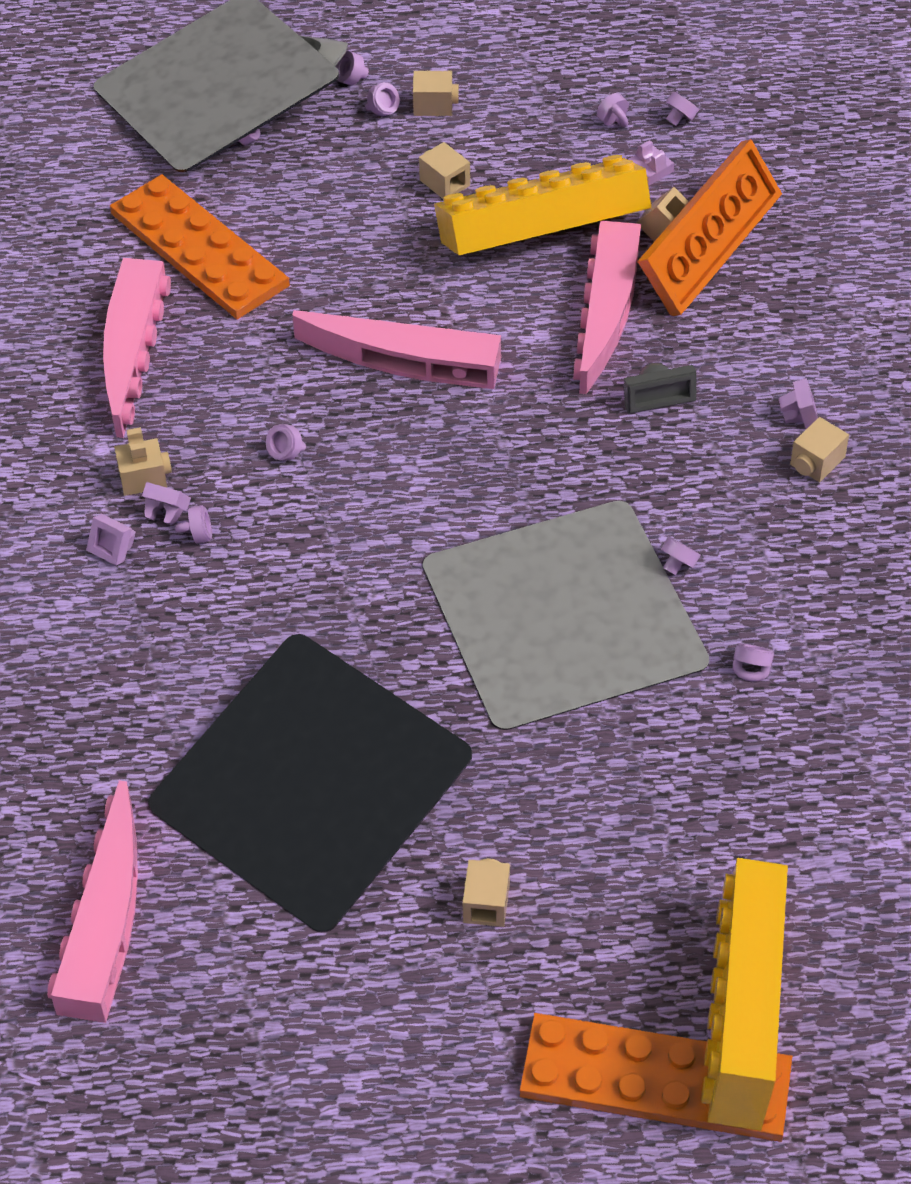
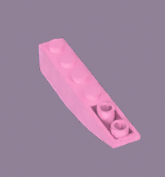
M600 221L599 234H592L590 255L596 256L588 260L587 279H592V283H585L584 303L589 304V308L582 307L580 328L586 329V332L578 334L577 354H582V359L575 358L573 380H580L579 394H587L604 370L618 345L628 320L634 297L641 224Z
M123 258L108 306L104 329L103 363L110 411L116 437L124 438L127 425H132L134 422L135 406L133 403L135 398L141 397V374L149 369V346L154 347L156 344V321H162L164 314V303L162 300L164 296L168 297L170 294L171 278L165 275L163 261Z
M293 311L295 339L328 354L386 373L424 381L494 389L501 361V335L315 312Z
M121 780L118 782L115 794L109 795L105 805L106 823L104 829H98L95 836L94 853L96 854L93 864H87L85 867L82 881L84 892L81 900H75L72 908L71 923L73 927L70 936H64L61 942L59 952L60 968L58 973H52L49 980L47 995L48 998L52 999L56 1015L106 1023L129 948L135 915L138 880L137 838L127 781Z

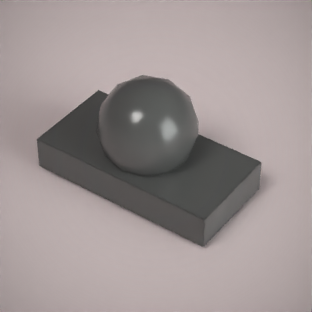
M650 363L639 372V375L624 378V402L628 414L696 401V370L693 365L668 369L662 363Z

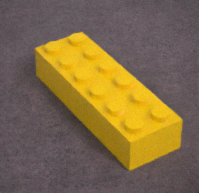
M612 155L604 157L602 159L603 163L592 166L588 162L578 163L571 166V171L559 173L558 170H550L540 173L538 179L527 181V178H516L507 182L508 186L505 187L483 186L475 189L476 194L463 196L462 193H455L444 196L443 202L434 203L441 243L457 255H463L650 209L652 207L646 168L633 163L632 160L622 158V155Z
M737 858L733 874H725L722 899H719L716 924L720 925L719 933L716 934L713 958L717 959L716 967L713 968L710 993L714 994V1003L710 1004L707 1029H711V1039L707 1040L704 1065L708 1066V1075L704 1077L701 1103L709 1104V1123L761 1131L776 1079L788 865Z

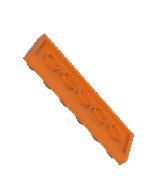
M751 139L739 143L637 261L671 316L682 315L782 195L781 190Z
M163 174L110 205L111 215L237 320L290 286L287 275Z
M534 1013L520 1086V1097L782 1142L793 1056L777 1053L775 1084L761 1131L708 1122L709 1104L701 1103L704 1077L708 1075V1066L704 1065L707 1041Z

